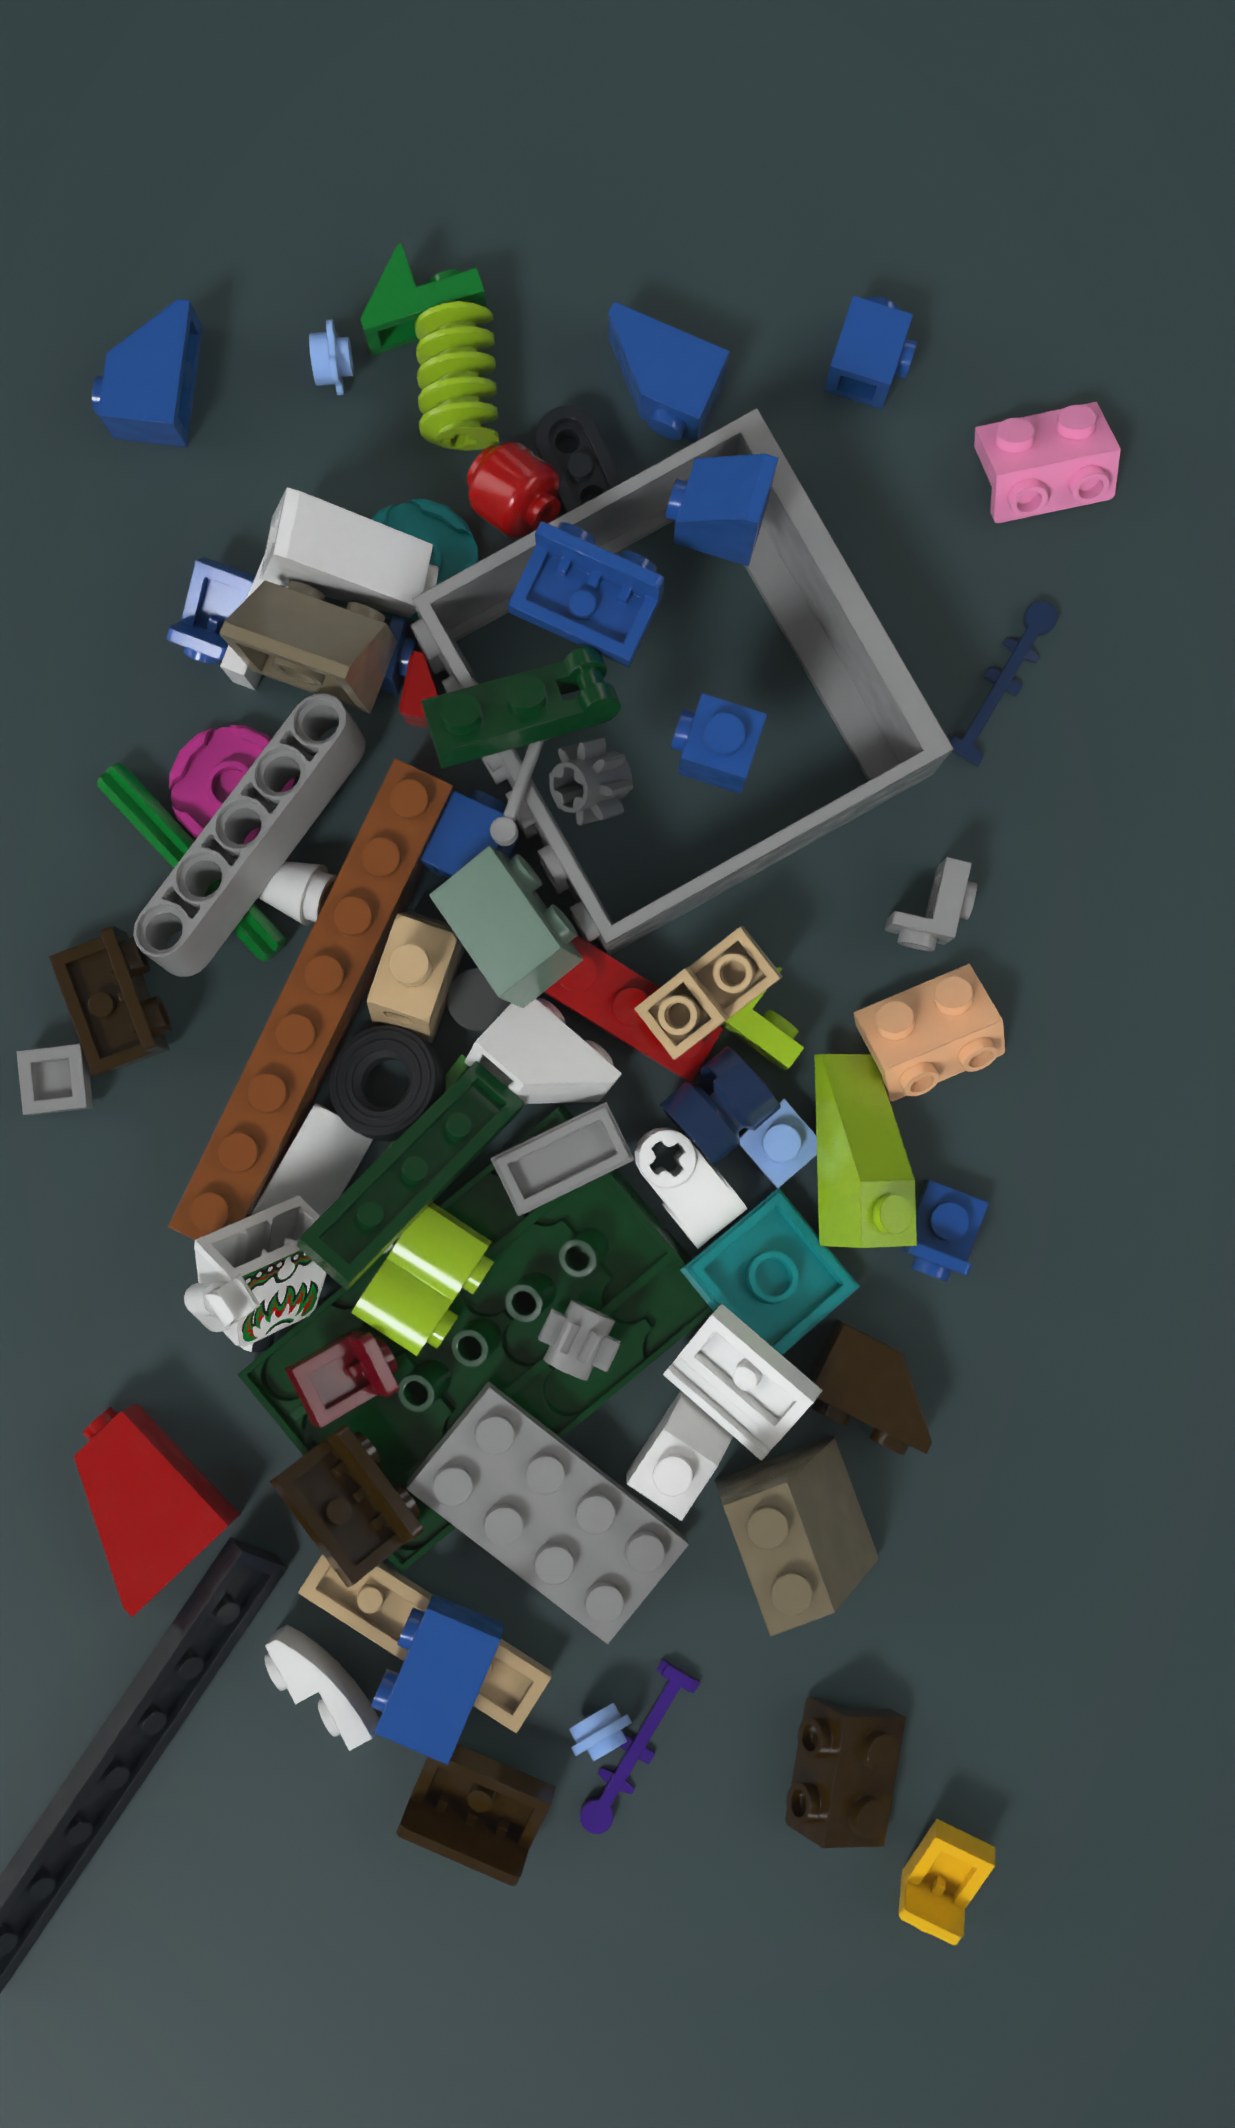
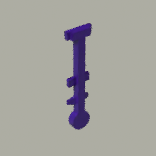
M663 1658L656 1671L668 1679L634 1738L623 1733L627 1742L619 1747L626 1752L616 1769L612 1771L600 1767L597 1772L607 1783L600 1796H593L582 1804L580 1822L583 1828L592 1834H601L611 1827L613 1822V1808L611 1805L619 1791L632 1794L635 1790V1787L626 1779L638 1759L648 1765L650 1764L655 1751L646 1747L679 1689L683 1688L694 1694L701 1683L698 1679Z

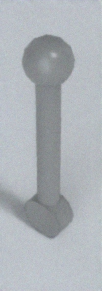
M548 739L529 744L503 817L495 819L491 824V836L500 846H509L518 838V828L515 820L544 741Z

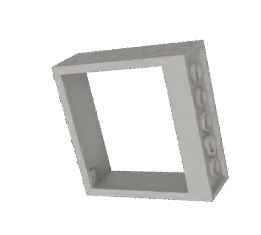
M757 408L548 524L558 528L559 523L565 522L580 527L595 538L596 546L615 554L674 521L665 518L672 488L676 478L688 481L695 458L764 453L779 457L767 509L750 564L745 566L868 782L622 920L613 923L531 778L516 817V822L526 839L537 834L544 845L543 848L537 851L541 858L540 863L557 894L568 889L576 904L569 909L572 913L571 918L582 939L593 946L599 944L603 952L609 956L932 776L953 750L948 738ZM536 530L412 598L419 620L410 624V627L432 673L437 675L445 670L448 678L442 681L447 693L478 685L473 671L456 641L509 612L508 603L536 546ZM515 748L482 757L481 759L495 784L497 785L507 780L513 790L522 765V761ZM512 791L505 794L508 801Z

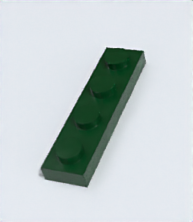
M476 1061L299 1237L297 1247L347 1291L520 1113L524 1102Z

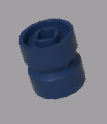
M729 1046L723 1048L700 1069L701 1081L698 1084L686 1081L659 1104L675 1126L692 1142L700 1154L713 1167L740 1144V1130L746 1128L755 1131L781 1108L779 1102L763 1081Z

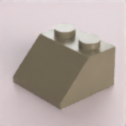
M265 580L224 621L219 635L253 672L314 694L332 695L342 704L367 713L372 711L398 644L387 623H384L385 616L377 610L357 602H349L346 609L324 601L325 595L322 592L294 580H289L286 588Z

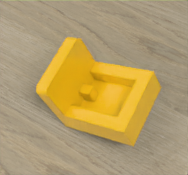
M936 1819L902 1870L898 1912L900 1919L922 1932L931 1934L951 1945H957L964 1935L965 1909L995 1867L996 1847Z

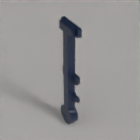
M1046 601L1032 603L1023 616V625L1026 631L1020 641L1008 638L1004 640L1003 645L1012 654L1001 672L992 666L989 667L984 679L994 685L962 740L955 735L947 734L946 736L953 747L952 752L977 767L980 765L984 754L980 753L979 749L973 747L974 743L1004 692L1006 691L1016 697L1023 684L1012 679L1022 661L1026 660L1037 663L1040 658L1031 649L1037 636L1048 634L1056 625L1058 619L1057 611L1050 603Z

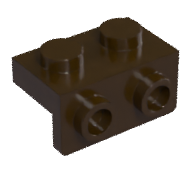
M113 925L101 929V937L49 956L91 1074L98 1077L170 1050L164 1034L172 1031L171 1022L159 996L150 997L142 974L150 972L146 954L136 945L134 936L129 938L127 932Z
M344 1425L269 1482L348 1588L356 1584L403 1544L414 1540L424 1532V1529L416 1519L420 1512L411 1495L398 1484L392 1486L377 1466L381 1459L371 1441L361 1432L353 1433L347 1425Z
M807 1697L802 1722L798 1730V1747L791 1787L787 1794L785 1817L787 1826L821 1848L884 1847L906 1717L891 1709L839 1708L820 1697Z
M457 1744L448 1765L427 1756L396 1833L402 1839L505 1884L516 1886L522 1875L529 1849L551 1806L556 1786Z

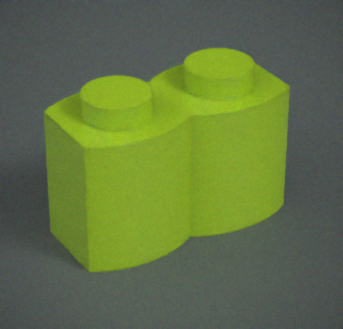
M432 1202L402 1233L351 1313L416 1356L426 1342L438 1349L459 1317L448 1309L459 1291L463 1288L469 1293L474 1294L493 1265L494 1261L484 1255L492 1241Z

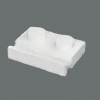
M723 1304L712 1313L663 1374L761 1461L823 1391Z

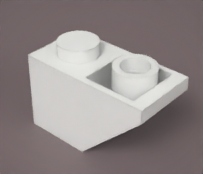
M542 998L534 999L524 1008L511 1003L475 1041L464 1061L469 1067L476 1061L479 1062L519 1097L524 1104L600 1102L622 1074L613 1066L610 1055L600 1045L590 1040L584 1041L565 1024L562 1013L552 1003Z

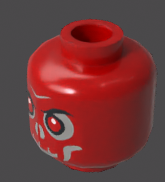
M505 442L499 446L492 445L485 448L473 461L467 475L470 506L479 516L505 536L514 539L523 538L537 530L541 521L550 523L557 518L561 507L557 492L560 485V477L551 465L523 444Z

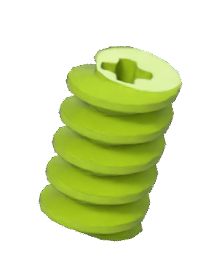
M463 301L443 303L421 313L415 322L416 337L420 340L416 346V356L418 363L421 365L417 371L418 386L422 389L418 396V405L420 412L423 413L419 421L420 435L426 441L439 447L473 451L484 450L499 443L497 431L481 427V425L492 423L498 419L497 407L489 403L480 402L490 399L497 394L496 383L488 378L481 377L491 374L496 369L495 358L489 354L481 353L495 345L494 333L488 329L480 328L494 320L493 313L484 306Z

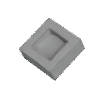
M81 1044L16 1051L23 1115L31 1116L93 1108L89 1065Z

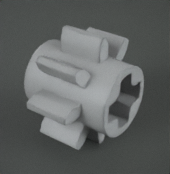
M574 1300L570 1301L565 1314L551 1309L538 1336V1340L550 1345L543 1360L551 1366L585 1381L588 1380L594 1366L608 1372L620 1346L618 1339L609 1336L615 1320Z

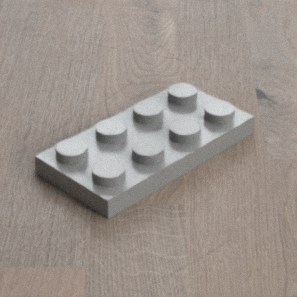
M489 1381L406 1482V1489L606 1644H609L689 1545L685 1535Z

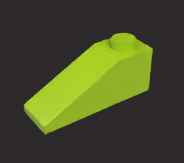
M815 1054L819 1246L849 1248L917 1246L915 1179L877 1064L871 1054Z

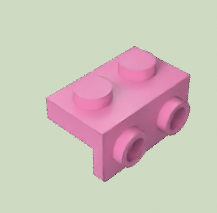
M1097 401L1082 405H1071L1063 409L1020 418H1009L1001 422L975 427L974 448L992 486L990 513L995 523H1003L1107 501L1115 496L1121 448Z

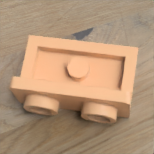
M970 963L853 1012L856 1027L882 1074V1080L890 1101H896L905 1096L922 1095L934 1088L938 1082L964 1071L974 1072L981 1070L1005 1053L1003 1019Z

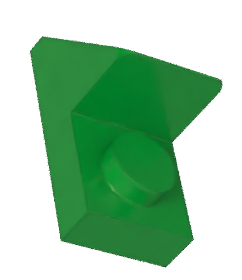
M402 243L397 244L360 318L371 356L420 341L416 337L415 322L421 313L431 307L443 303L463 301L487 308L485 291L477 267L464 272L457 269L446 270L434 275L427 284L416 287Z

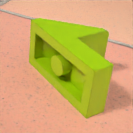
M779 967L776 969L781 972L783 968ZM765 990L725 1021L722 1026L784 1072L791 1067L804 1047L793 1040L799 1032L797 1028L782 1016L768 1009L762 1017L753 1010L766 992Z

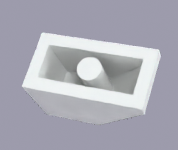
M680 1390L626 1472L627 1484L682 1521L718 1467L733 1436Z

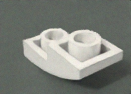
M285 1625L276 1630L265 1645L269 1654L264 1657L267 1671L275 1686L280 1691L288 1689L295 1705L319 1692L322 1699L318 1701V1710L325 1727L333 1737L341 1734L349 1751L373 1739L379 1717L355 1680L341 1664L324 1648L293 1627Z

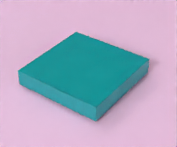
M780 1188L768 1194L680 1269L713 1311L723 1304L781 1355L860 1287L827 1246H819V1236Z

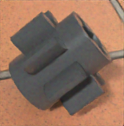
M603 737L559 748L558 754L562 762L557 764L552 772L549 773L550 792L558 809L561 808L569 813L576 812L577 825L601 821L624 813L620 799L624 798L633 789L632 773L625 754H620L613 750L606 751V742Z

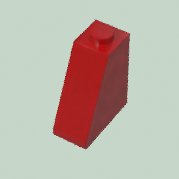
M138 1403L122 1410L120 1413L112 1406L105 1410L82 1432L89 1442L73 1456L122 1606L131 1617L140 1611L241 1515Z

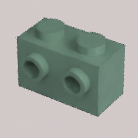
M489 845L429 894V896L497 996L524 1008L584 959L571 942V940L578 936L574 926L557 906L552 904L547 908L535 891L542 885V882L532 867L519 854H516L511 859Z

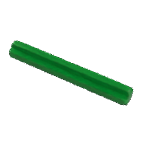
M115 763L98 778L96 782L97 787L161 856L175 868L195 840L127 767L121 763ZM222 879L214 881L208 887L205 897L218 889ZM254 903L232 931L263 962L274 958L287 943L286 937Z

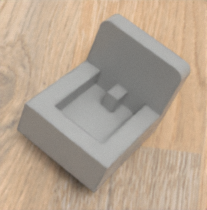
M946 857L936 867L925 918L894 911L887 918L884 931L899 934L898 944L922 951H935L936 943L945 945L953 940L956 936L959 918L969 919L976 897L977 883L968 881L972 863Z

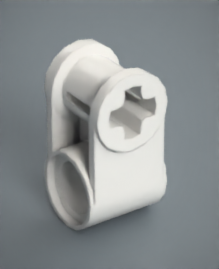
M667 1127L654 1128L644 1133L637 1142L634 1152L637 1168L664 1202L662 1204L697 1249L747 1210L746 1205L715 1167L708 1164L692 1142L682 1133ZM661 1142L667 1147L678 1144L680 1150L673 1156L678 1164L675 1170L669 1172L663 1167H658L654 1171L651 1170L649 1165L656 1159L655 1153L651 1148L656 1143Z

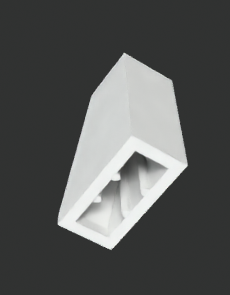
M287 487L272 516L260 579L287 586L289 580L298 581L319 590L326 597L345 602H357L375 610L410 618L416 612L412 598L436 586L438 566L429 564L433 544L302 491Z

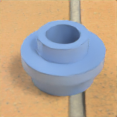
M612 1703L574 1725L569 1730L576 1742V1745L571 1747L575 1756L587 1750L594 1762L626 1743L627 1740L621 1729L630 1725L632 1721L628 1714L621 1717L615 1703Z

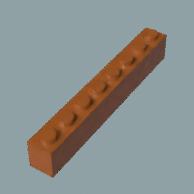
M394 758L168 1228L196 1240L252 1215L254 1208L302 1127L375 976L397 914L406 911L426 870L420 859L453 790L455 791L453 785Z

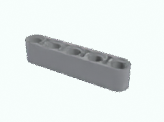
M314 694L305 698L295 707L139 914L134 924L133 933L136 945L144 954L169 973L178 977H189L199 973L209 964L360 762L366 745L363 731L336 697L329 694ZM338 727L331 737L320 740L327 730ZM296 777H300L293 788L282 792L285 784ZM261 828L254 840L243 844L246 836L252 830ZM222 879L218 889L205 897L208 887L214 881ZM182 930L179 941L173 947L166 949L170 937Z

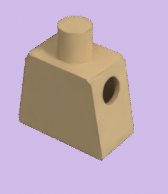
M414 911L397 914L367 998V1005L373 1024L402 1027L413 1031L428 1043L433 1044L447 1005V993L451 982L457 976L466 950L447 922Z

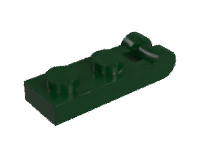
M591 646L580 647L569 653L564 661L421 700L424 717L441 768L592 727L613 719L619 713L621 704L614 686L605 683L603 679L606 676L607 668L600 651ZM580 690L577 697L563 701L561 695Z

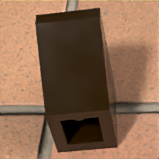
M837 1319L808 1377L823 1390L817 1397L812 1409L844 1426L848 1425L852 1416L874 1427L870 1435L872 1440L903 1456L909 1446L927 1454L932 1440L904 1355L895 1348Z

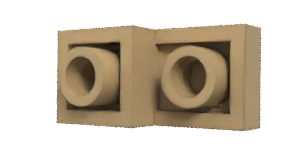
M740 926L634 1009L673 1060H676L783 976L744 926Z

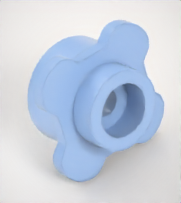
M333 319L326 320L327 332L309 334L314 381L316 386L335 384L337 395H344L343 377L354 376L351 343L349 337L338 336Z

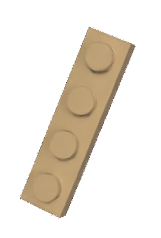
M323 1554L298 1591V1594L403 1661H405L409 1650L398 1646L397 1643L411 1610L414 1607L425 1612L433 1595L383 1562L356 1584L347 1588ZM501 1639L473 1706L517 1734L549 1683L552 1671Z

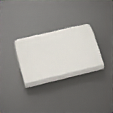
M316 1103L270 1180L252 1215L299 1195L321 1216L344 1193L374 1140L355 1132L342 1121L336 1112Z

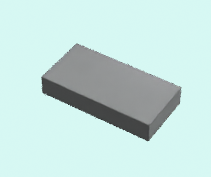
M607 1102L490 1159L517 1215L521 1216L633 1161L634 1157Z

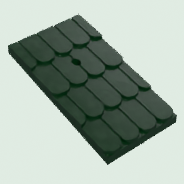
M561 1105L510 1148L574 1118L564 1105ZM491 1163L441 1204L440 1208L492 1241L484 1255L494 1261L474 1294L469 1293L463 1288L459 1291L448 1308L459 1317L438 1349L426 1342L416 1356L351 1313L392 1251L391 1249L382 1254L347 1291L343 1287L316 1308L310 1316L304 1318L237 1374L302 1455L306 1454L344 1425H347L353 1433L361 1432L371 1441L381 1459L377 1466L392 1486L398 1484L411 1495L420 1512L416 1519L424 1529V1532L414 1540L403 1544L387 1557L400 1574L456 1528L406 1489V1482L488 1381L562 1439L713 1312L680 1271L692 1258L667 1228L663 1227L662 1222L628 1181L623 1179L618 1169L518 1216L493 1163ZM530 1293L534 1299H531L528 1294ZM571 1300L587 1305L614 1319L615 1323L609 1336L620 1341V1346L608 1372L594 1366L587 1381L571 1376L546 1363L543 1358L550 1345L538 1340V1336L551 1309L565 1314ZM351 1330L370 1332L374 1338H382L390 1348L397 1363L398 1369L392 1375L399 1387V1391L389 1397L376 1395L322 1428L313 1426L285 1368Z

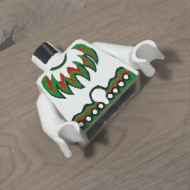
M298 1195L196 1239L194 1250L199 1283L191 1285L185 1292L184 1303L187 1309L210 1331H223L235 1345L240 1346L242 1349L249 1352L266 1351L274 1343L275 1332L310 1316L316 1309L327 1273L298 1248L297 1243L299 1237L320 1215ZM392 1244L384 1253L391 1250L394 1245Z

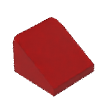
M413 651V654H410L398 710L407 724L428 728L421 700L440 694L424 653Z

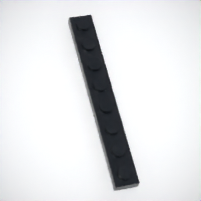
M232 1537L229 1538L0 1876V1994L288 1567L276 1554Z

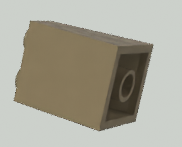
M834 1436L715 1480L722 1505L770 1637L835 1613L879 1560Z

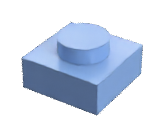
M785 1099L779 1102L781 1108L755 1131L750 1129L745 1131L740 1136L739 1144L776 1188L783 1185L817 1155L815 1133Z

